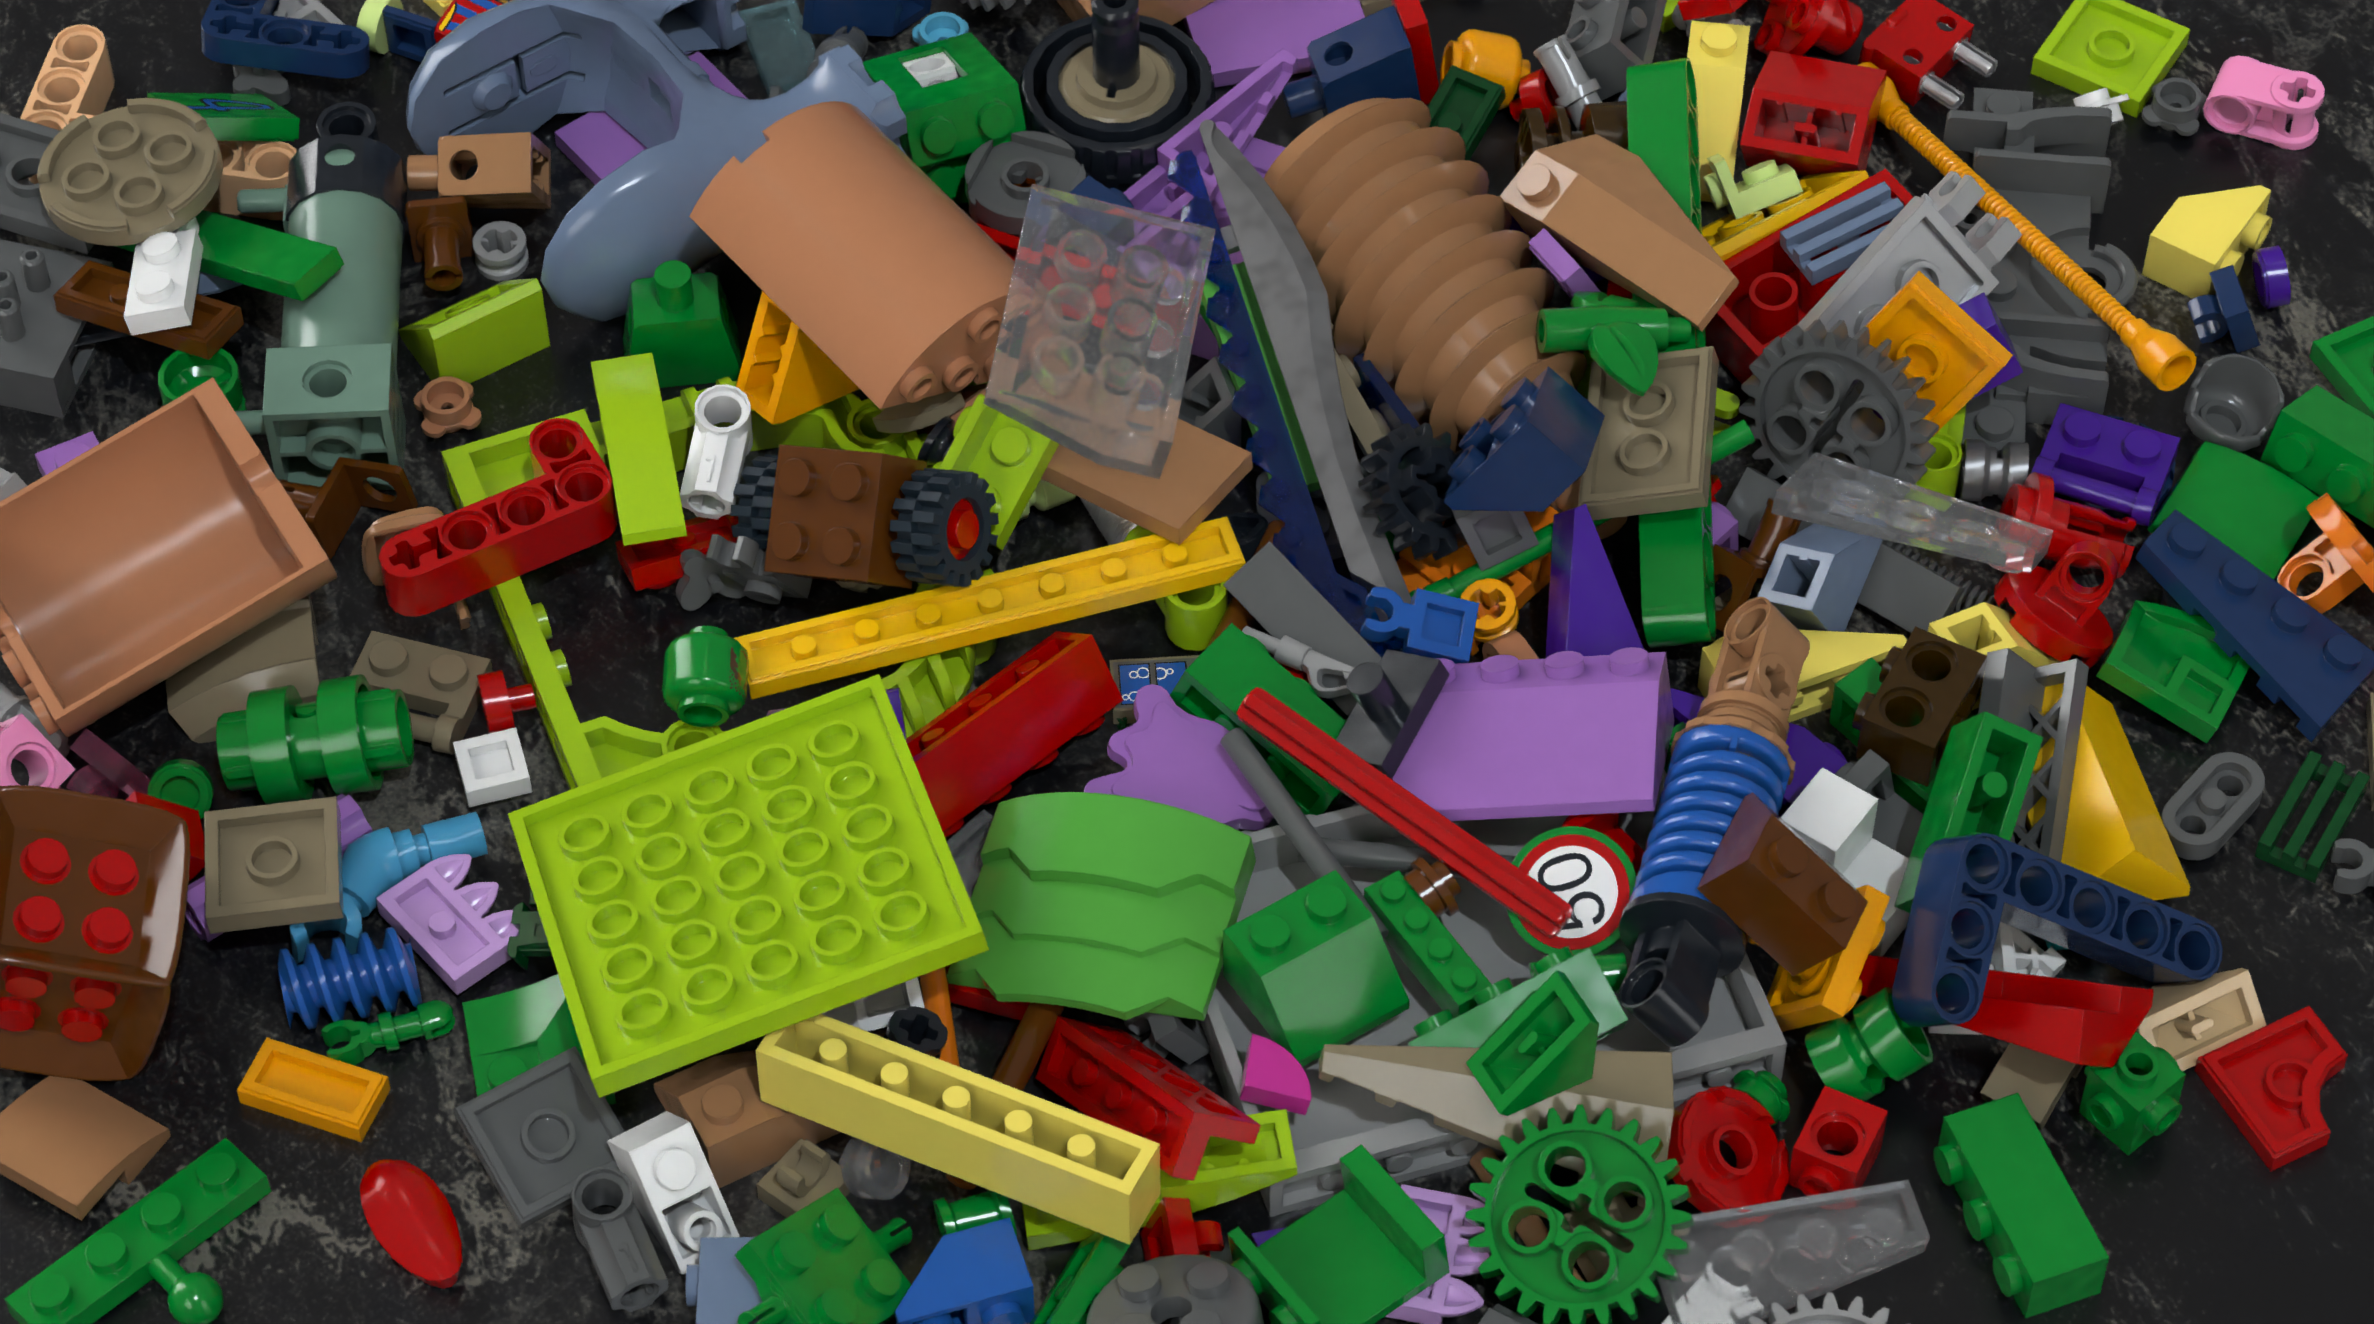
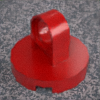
M2096 541L2075 543L2066 550L2051 571L2028 563H2016L2010 567L1996 584L1994 599L1998 606L2008 601L2009 605L2016 612L2009 623L2036 648L2061 662L2068 661L2075 654L2082 657V662L2091 668L2113 644V631L2098 607L2108 596L2117 578L2118 563L2114 554L2105 545ZM2082 558L2097 562L2103 569L2104 582L2092 588L2077 584L2070 574V564Z

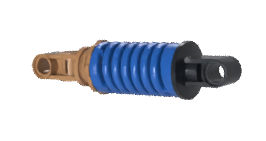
M1755 597L1746 601L1728 619L1724 628V640L1716 668L1709 681L1708 695L1700 705L1697 718L1687 721L1685 728L1675 733L1671 745V762L1665 777L1663 791L1659 798L1658 809L1654 815L1652 829L1647 839L1646 850L1642 856L1640 870L1637 873L1630 901L1624 908L1619 922L1620 937L1624 945L1632 953L1627 975L1619 990V1002L1669 1047H1676L1688 1042L1701 1030L1709 1014V1001L1716 978L1727 975L1737 969L1743 961L1747 948L1746 933L1734 923L1726 912L1706 898L1697 887L1744 797L1753 792L1779 815L1787 785L1791 784L1795 773L1796 762L1791 758L1788 751L1789 746L1786 744L1789 733L1788 717L1791 706L1796 700L1797 684L1803 663L1810 650V642L1765 597Z

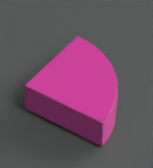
M1252 1033L1247 1047L1239 1100L1306 1115L1311 1102V1087L1303 1067L1285 1048L1268 1038Z

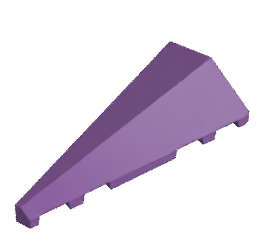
M1283 47L1157 149L1158 165L1123 192L1134 206L1136 232L1113 250L1114 265L1111 269L1158 285L1161 284L1220 190L1199 130L1200 123L1204 120L1214 121L1217 128L1243 154L1297 68L1298 58ZM1075 253V257L1083 259L1081 256Z

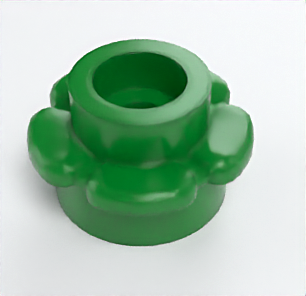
M1749 1069L1741 1070L1734 1076L1733 1081L1735 1085L1732 1088L1746 1092L1766 1108L1776 1122L1773 1124L1774 1126L1778 1123V1120L1784 1122L1788 1118L1790 1113V1105L1786 1100L1788 1094L1786 1087L1778 1077L1767 1071L1755 1073Z

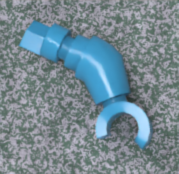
M477 812L421 825V833L412 835L410 829L391 833L389 827H385L362 835L350 843L342 856L344 918L289 924L292 956L295 962L298 964L303 961L306 944L309 943V940L315 934L327 930L339 931L345 934L346 947L350 954H355L359 933H363L361 917L369 916L377 907L376 898L437 858L454 854H469L474 858L488 854L483 828Z

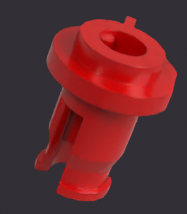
M2032 472L2023 485L2013 484L2004 498L1996 524V549L1991 564L2009 569L2016 563L2034 564L2037 557L2058 562L2066 550L2075 543L2096 541L2107 546L2114 554L2118 563L2117 578L2120 579L2125 573L2134 551L2133 545L2125 544L2123 541L2129 531L2132 532L2135 528L2136 519L2124 517L2122 520L2112 518L2100 509L2054 497L2053 478L2045 474ZM2082 558L2070 564V566L2079 569L2097 568L2103 570L2097 562L2091 559Z

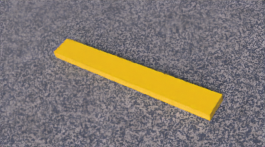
M1226 516L1201 522L1180 545L1162 536L1153 534L983 576L979 580H971L972 585L966 587L942 586L735 637L734 639L747 650L749 660L747 689L752 700L1226 582L1246 562Z

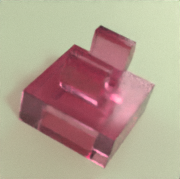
M87 728L71 745L70 749L89 765L81 768L70 779L66 787L70 791L117 798L119 789L128 796L134 791L147 795L150 779Z

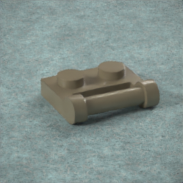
M371 631L350 676L364 675L372 691L386 688L390 690L401 689L409 709L438 715L439 718L436 719L410 712L413 738L432 743L434 751L454 755L453 742L463 740L481 702L477 675L493 672L491 659Z

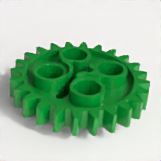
M1577 1104L1572 1123L1563 1124L1554 1107L1549 1108L1547 1115L1548 1128L1539 1131L1530 1120L1524 1118L1521 1120L1526 1138L1524 1141L1518 1144L1511 1138L1501 1135L1498 1139L1507 1154L1505 1159L1500 1162L1493 1158L1483 1157L1480 1161L1486 1171L1493 1177L1491 1183H1471L1469 1187L1474 1196L1485 1202V1207L1465 1212V1218L1470 1224L1485 1228V1232L1474 1236L1468 1241L1469 1247L1473 1252H1491L1492 1254L1479 1266L1480 1274L1484 1279L1504 1274L1503 1279L1495 1290L1497 1297L1504 1301L1520 1292L1522 1295L1517 1308L1519 1315L1527 1318L1540 1305L1544 1307V1324H1557L1562 1313L1569 1314L1571 1324H1585L1586 1317L1589 1314H1595L1600 1324H1612L1611 1310L1620 1307L1632 1320L1637 1319V1308L1633 1299L1642 1294L1655 1303L1660 1302L1661 1298L1653 1284V1280L1660 1276L1668 1280L1677 1281L1679 1275L1671 1263L1667 1261L1668 1255H1687L1690 1251L1688 1243L1674 1235V1230L1694 1226L1691 1214L1674 1210L1675 1205L1691 1197L1688 1186L1680 1184L1667 1185V1182L1680 1171L1677 1160L1669 1159L1656 1163L1655 1160L1664 1146L1662 1140L1655 1136L1639 1145L1637 1143L1641 1131L1639 1121L1633 1118L1618 1132L1615 1130V1115L1612 1109L1609 1108L1604 1110L1597 1124H1590L1583 1104ZM1566 1156H1575L1585 1162L1586 1170L1583 1178L1577 1184L1571 1187H1560L1550 1181L1552 1166L1559 1159ZM1535 1185L1574 1212L1580 1213L1586 1205H1589L1588 1210L1595 1223L1601 1228L1631 1241L1634 1245L1633 1250L1629 1253L1622 1252L1603 1237L1582 1225L1577 1226L1573 1233H1570L1571 1227L1565 1216L1552 1206L1550 1207L1544 1202L1529 1197L1526 1194L1527 1187ZM1624 1191H1634L1645 1197L1646 1205L1643 1213L1631 1222H1619L1609 1216L1611 1201ZM1530 1215L1545 1217L1549 1221L1550 1230L1542 1243L1533 1247H1525L1514 1241V1231L1517 1224L1523 1218ZM1589 1250H1598L1609 1256L1610 1265L1607 1273L1595 1282L1580 1281L1573 1274L1576 1259L1582 1253Z

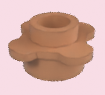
M439 377L430 381L423 390L415 395L414 406L423 413L424 420L421 426L425 435L438 438L445 433H453L462 428L467 430L474 429L480 424L482 415L481 411L473 406L471 398L474 396V390L470 383L455 377Z

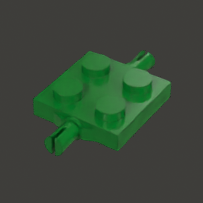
M835 1188L748 1241L735 1254V1257L756 1283L762 1300L761 1303L753 1308L742 1312L738 1317V1324H753L754 1322H756L755 1324H886L895 1318V1310L911 1287L910 1282L889 1255L911 1242L912 1230L910 1226L893 1236L907 1223L905 1220L895 1217L886 1225L872 1232L839 1188Z

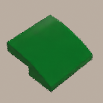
M2205 441L2197 449L2147 530L2153 533L2176 509L2274 579L2312 517L2305 507L2314 500L2319 499V497L2298 482L2263 462L2230 448Z

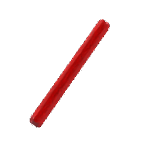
M1256 687L1245 696L1237 711L1238 719L1545 936L1554 938L1562 931L1573 913L1572 906L1264 689Z

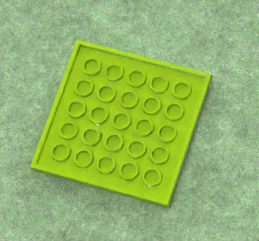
M879 674L508 813L585 1062L599 1098L989 950L983 930Z

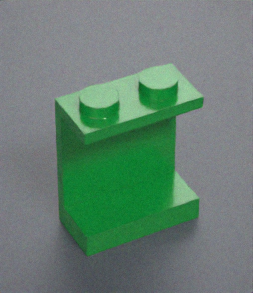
M1362 1144L1339 1159L1344 1184L1342 1191L1258 1247L1253 1244L1239 1226L1227 1234L1233 1261L1230 1265L1238 1268L1251 1281L1259 1299L1269 1310L1268 1317L1271 1324H1375L1450 1272L1444 1234Z

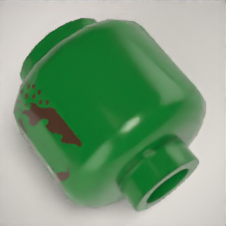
M715 626L695 627L689 634H684L674 639L665 652L662 686L664 703L674 713H677L678 718L682 722L692 726L714 727L725 723L730 716L742 709L747 699L749 669L747 650L736 639L729 637L726 631Z

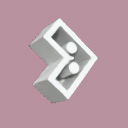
M1822 767L1782 815L1781 819L1844 875L1855 888L1870 885L1890 897L1882 917L1885 921L1883 937L1877 947L1870 953V955L1882 957L1908 924L1910 913L1894 907L1909 858L1872 838L1879 799Z

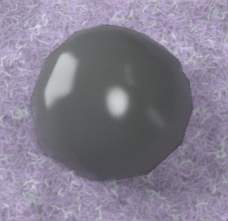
M2231 353L2213 357L2202 366L2188 389L2183 413L2186 415V423L2193 435L2203 443L2205 441L2242 453L2260 446L2262 441L2268 437L2275 426L2285 400L2275 373L2258 359Z

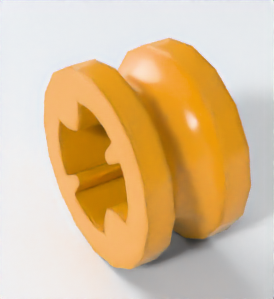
M1491 578L1477 580L1467 586L1461 594L1460 599L1477 602L1479 605L1484 603L1489 607H1493L1499 603L1501 616L1496 619L1488 614L1480 618L1479 613H1477L1473 636L1475 640L1486 643L1516 629L1519 613L1515 595L1504 582Z

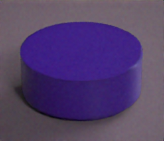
M2280 246L2256 249L2252 255V271L2260 303L2266 309L2289 305L2291 300L2290 279L2286 260Z

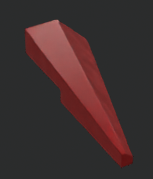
M1868 955L1859 977L1862 981L1860 994L1870 997L1886 987L1893 989L1899 959ZM1989 970L1982 1002L1977 1014L1970 1021L1955 1025L2077 1065L2113 1068L2151 1009L2154 989Z

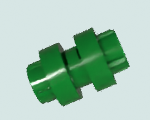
M362 674L321 680L317 689L316 701L303 703L299 692L293 685L251 691L248 695L246 710L223 713L219 716L216 725L218 759L227 788L231 792L259 790L266 804L309 800L313 795L315 780L323 778L329 779L337 795L379 790L383 783L385 770L408 767L412 764L414 758L411 717L402 690L386 688L372 691L367 679Z

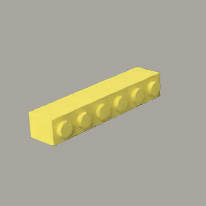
M819 1014L769 1033L756 1049L761 1101L1126 1244H1131L1160 1195L1159 1143L826 1015Z

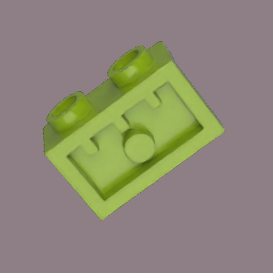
M980 393L973 405L966 407L959 415L954 426L953 443L943 461L936 463L932 468L974 472L979 474L978 478L987 481L989 487L986 493H994L996 503L990 508V512L998 513L999 524L991 525V534L998 535L997 543L994 547L1003 551L1062 439L1054 432L1002 408L993 399Z

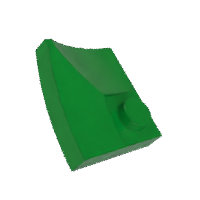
M2135 600L2126 613L2118 634L2096 677L2207 743L2217 731L2250 666L2239 654L2230 658L2213 640L2216 636L2214 628L2203 617L2189 615L2186 611Z
M558 974L509 992L462 1002L477 1096L574 1046L585 1062ZM615 1092L604 1096L609 1105L616 1103Z

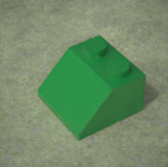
M1337 870L1328 873L1223 930L1224 978L1271 1038L1290 1052L1302 1067L1320 1058L1324 1044L1344 1045L1409 1009V998L1374 916Z

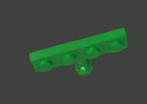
M224 1138L6 1297L4 1300L11 1316L19 1324H93L152 1279H155L168 1292V1308L177 1322L180 1324H210L218 1317L223 1307L224 1296L221 1286L208 1274L201 1272L188 1273L177 1261L272 1192L267 1176L231 1141Z

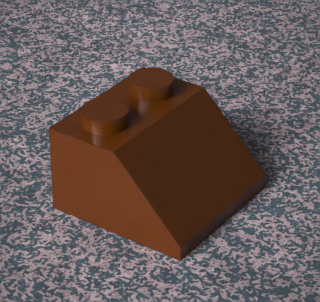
M1753 792L1745 796L1697 887L1706 898L1726 912L1739 928L1793 977L1846 949L1868 904V901L1844 875Z

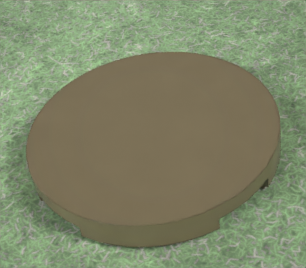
M157 98L127 99V106L106 111L90 119L83 114L65 126L45 149L38 166L37 179L45 210L60 230L78 240L96 245H133L143 243L148 237L160 232H173L196 217L211 201L218 189L223 172V160L216 137L208 127L206 120L199 113L174 101Z

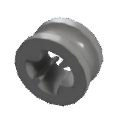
M494 221L482 226L473 237V251L475 253L476 268L481 275L487 279L504 281L516 278L526 270L529 264V253L526 235L521 227L507 221Z

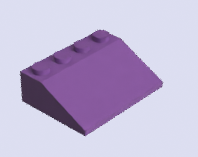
M1630 647L1617 650L1611 655L1583 656L1574 651H1562L1551 654L1545 659L1518 660V658L1512 655H1496L1486 658L1482 662L1456 664L1449 659L1436 658L1441 660L1450 676L1397 769L1393 780L1451 821L1647 812L1655 810L1674 726L1666 652L1648 653L1642 648Z

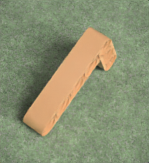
M74 25L58 33L52 42L20 119L62 130L83 114L90 119L104 112L114 88L115 78L103 32L90 25ZM217 141L223 160L222 177L216 193L203 210L267 220H283V212L242 214L237 207V193L240 189L285 188V185L288 184L289 161L296 154L297 150L290 144L282 141ZM37 174L28 178L33 184L39 183Z

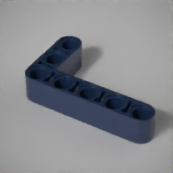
M1979 833L1943 838L1934 841L1927 848L1922 860L1894 979L1892 1002L1895 1012L1900 1019L1913 1027L1955 1025L1970 1021L1977 1014L1982 1002L2000 922L2157 984L2199 981L2210 978L2219 969L2222 961L2223 947L2220 936L2214 927L2205 921L1994 834Z

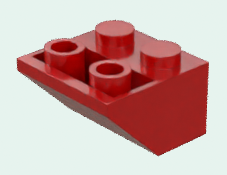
M1770 50L1752 89L1740 147L1746 165L1754 166L1774 159L1777 166L1787 163L1795 170L1796 174L1803 176L1866 170L1886 83L1887 70Z

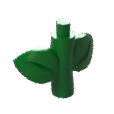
M1576 291L1570 302L1572 307L1540 309L1536 324L1537 345L1540 353L1589 350L1592 359L1612 379L1629 392L1642 397L1649 390L1656 376L1659 363L1658 352H1665L1668 342H1689L1691 338V322L1683 317H1668L1665 308L1639 307L1637 300L1615 295L1607 296L1604 292Z

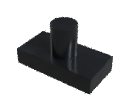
M1387 649L1379 664L1366 662L1355 667L1347 678V687L1357 703L1336 740L1392 779L1450 676L1441 660Z

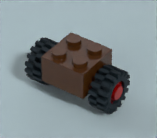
M779 444L778 455L765 454V457L758 456L752 460L754 467L746 466L741 475L746 483H736L733 494L740 497L739 505H731L730 516H738L739 521L738 524L731 526L733 537L745 536L759 544V549L766 552L764 571L810 579L912 589L913 581L924 584L966 587L972 585L971 580H979L983 575L980 565L989 566L993 556L987 551L988 546H996L998 535L991 534V525L999 524L998 513L990 512V508L996 503L994 493H986L989 484L985 479L978 478L979 474L968 471L926 468L927 462L884 453Z

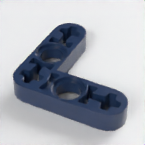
M211 0L201 21L202 52L205 57L215 62L331 78H353L365 73L369 69V36L365 31L350 25L273 16L272 13L278 0Z

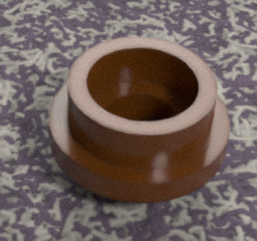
M1422 857L1414 860L1411 863L1413 870L1405 875L1403 879L1412 887L1426 906H1429L1437 918L1444 913L1451 917L1458 912L1459 907L1454 897L1460 894L1462 890L1448 868L1439 860L1431 865Z

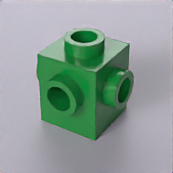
M2137 1031L2113 1068L2088 1065L2085 1067L2084 1074L2087 1076L2079 1113L2128 1156L2153 1135L2158 1136L2165 1132L2181 1113L2182 1105L2179 1103L2186 1074L2179 1068L2176 1060L2169 1052L2161 1047H2154Z

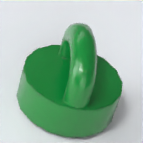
M179 758L167 761L156 769L150 779L147 795L198 810L201 819L204 817V812H207L211 807L214 786L211 776L203 766L193 760Z

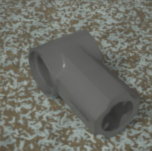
M607 1166L590 1168L580 1174L574 1182L571 1191L575 1234L582 1246L586 1247L612 1310L623 1309L633 1312L652 1305L657 1297L668 1291L669 1285L635 1206L631 1181L623 1172ZM602 1205L617 1208V1210L603 1215L590 1211Z

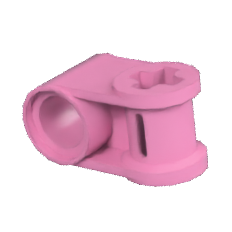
M2234 56L2223 62L2203 106V113L2210 125L2226 134L2242 135L2271 143L2287 150L2305 149L2312 145L2318 136L2319 123L2315 117V111L2323 103L2325 88L2316 76L2307 72L2292 71L2262 63L2247 56ZM2302 88L2304 90L2303 97L2297 102L2298 91ZM2292 119L2291 132L2287 133L2285 130L2286 124Z

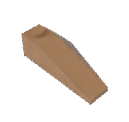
M1598 134L1535 150L1500 195L1504 199L1503 202L1509 213L1528 236L1533 238L1545 228L1577 263L1658 308H1665L1667 313L1675 317L1687 319L1691 322V326L1700 331L1705 329L1740 283L1643 160L1634 153Z
M887 1029L871 1031L870 1033L884 1038ZM756 1050L713 1056L653 1084L654 1091L665 1110L690 1121L719 1189L778 1162L800 1138L804 1141L808 1139L812 1143L817 1144L841 1133L761 1101Z

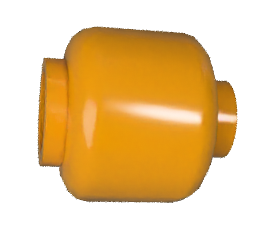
M1469 29L1463 32L1457 41L1451 40L1447 43L1441 61L1440 83H1442L1450 67L1453 65L1502 85L1505 88L1506 98L1498 110L1501 111L1509 106V103L1512 102L1516 94H1519L1520 79L1531 73V64L1529 60L1522 59L1520 44L1514 37Z

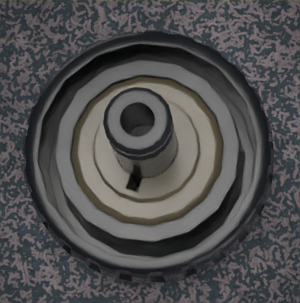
M1091 0L1092 16L1078 19L1058 28L1044 38L1032 51L1026 65L1022 69L1019 94L1027 131L1047 133L1064 140L1075 150V160L1081 166L1083 164L1086 177L1091 176L1108 189L1116 188L1123 193L1158 165L1157 149L1216 102L1214 75L1211 72V65L1205 54L1201 51V48L1184 32L1164 21L1139 15V0Z

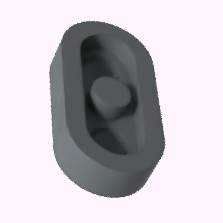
M2235 752L2215 754L2208 758L2165 804L2161 819L2178 857L2187 860H2202L2213 856L2256 811L2263 794L2265 777L2262 769L2254 760ZM2223 791H2231L2237 796H2226ZM2186 831H2194L2198 834H2191Z

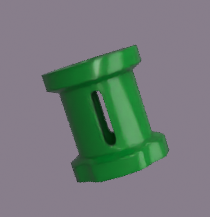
M988 1190L950 1203L944 1197L933 1200L941 1238L943 1235L1009 1217L1017 1237L1013 1213L1006 1196Z

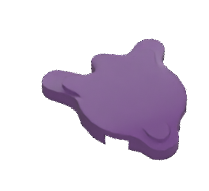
M1154 684L1143 686L1136 694L1133 704L1136 722L1132 726L1114 733L1109 739L1107 754L1111 760L1124 767V770L1093 779L1084 788L1086 793L1120 795L1170 805L1211 818L1236 830H1260L1269 825L1273 818L1270 811L1220 744L1221 739L1229 730L1215 721L1199 718L1185 712L1176 705L1167 690Z

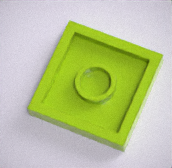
M2074 0L2033 57L2031 74L2081 95L2103 88L2108 89L2110 98L2128 94L2130 100L2120 103V110L2137 118L2151 98L2153 86L2163 81L2187 46L2190 29L2122 0Z

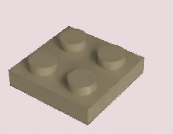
M336 796L204 812L205 918L210 934L344 918L341 812Z

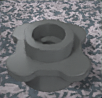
M2168 78L2155 84L2151 92L2153 97L2152 103L2145 106L2142 111L2143 121L2150 126H2160L2167 131L2177 132L2182 136L2195 134L2199 129L2197 119L2199 114L2203 112L2207 96L2201 93L2196 84L2184 78Z

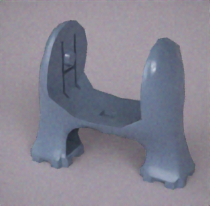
M511 0L467 18L428 49L409 84L406 119L407 128L416 148L425 155H438V139L442 136L533 133L556 114L605 111L647 147V149L641 151L601 179L566 214L545 250L540 281L552 302L558 308L586 320L608 321L626 315L630 283L636 279L654 277L655 269L661 263L670 260L684 262L689 266L691 274H693L724 252L689 216L712 179L733 156L742 164L754 151L767 142L763 135V130L783 117L807 106L822 102L841 101L858 107L904 152L898 137L907 133V121L905 114L898 104L896 94L883 80L876 83L871 80L864 69L861 57L848 44L843 47L838 46L818 56V65L806 80L788 92L769 99H746L731 95L715 87L710 81L709 75L695 61H691L686 55L706 49L728 50L747 40L746 24L739 15L736 3L740 0Z

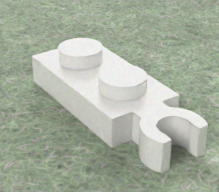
M196 217L173 232H160L148 237L143 243L136 244L124 311V319L131 335L192 324L203 254V245L198 235L199 224Z

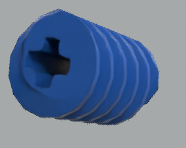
M393 927L385 929L383 946L380 949L376 948L368 933L363 932L359 933L355 954H350L340 937L333 938L330 957L325 960L314 943L306 944L303 964L297 965L287 948L279 950L277 965L290 1030L294 1013L300 1015L309 1030L315 1029L318 1025L320 1008L325 1007L335 1022L344 1020L347 1002L353 1004L362 1019L369 1018L373 997L378 996L386 1011L391 1013L396 1012L399 993L402 991L406 993L415 1008H417L418 1004L423 1003L411 940L409 938V943L404 944Z

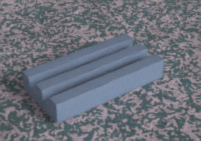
M1884 181L1780 231V246L1813 286L1848 269L1887 225L1860 238L1859 234L1888 220L1891 222L1904 208V204L1898 197L1895 199L1891 198V189ZM1838 246V249L1811 261L1810 258Z

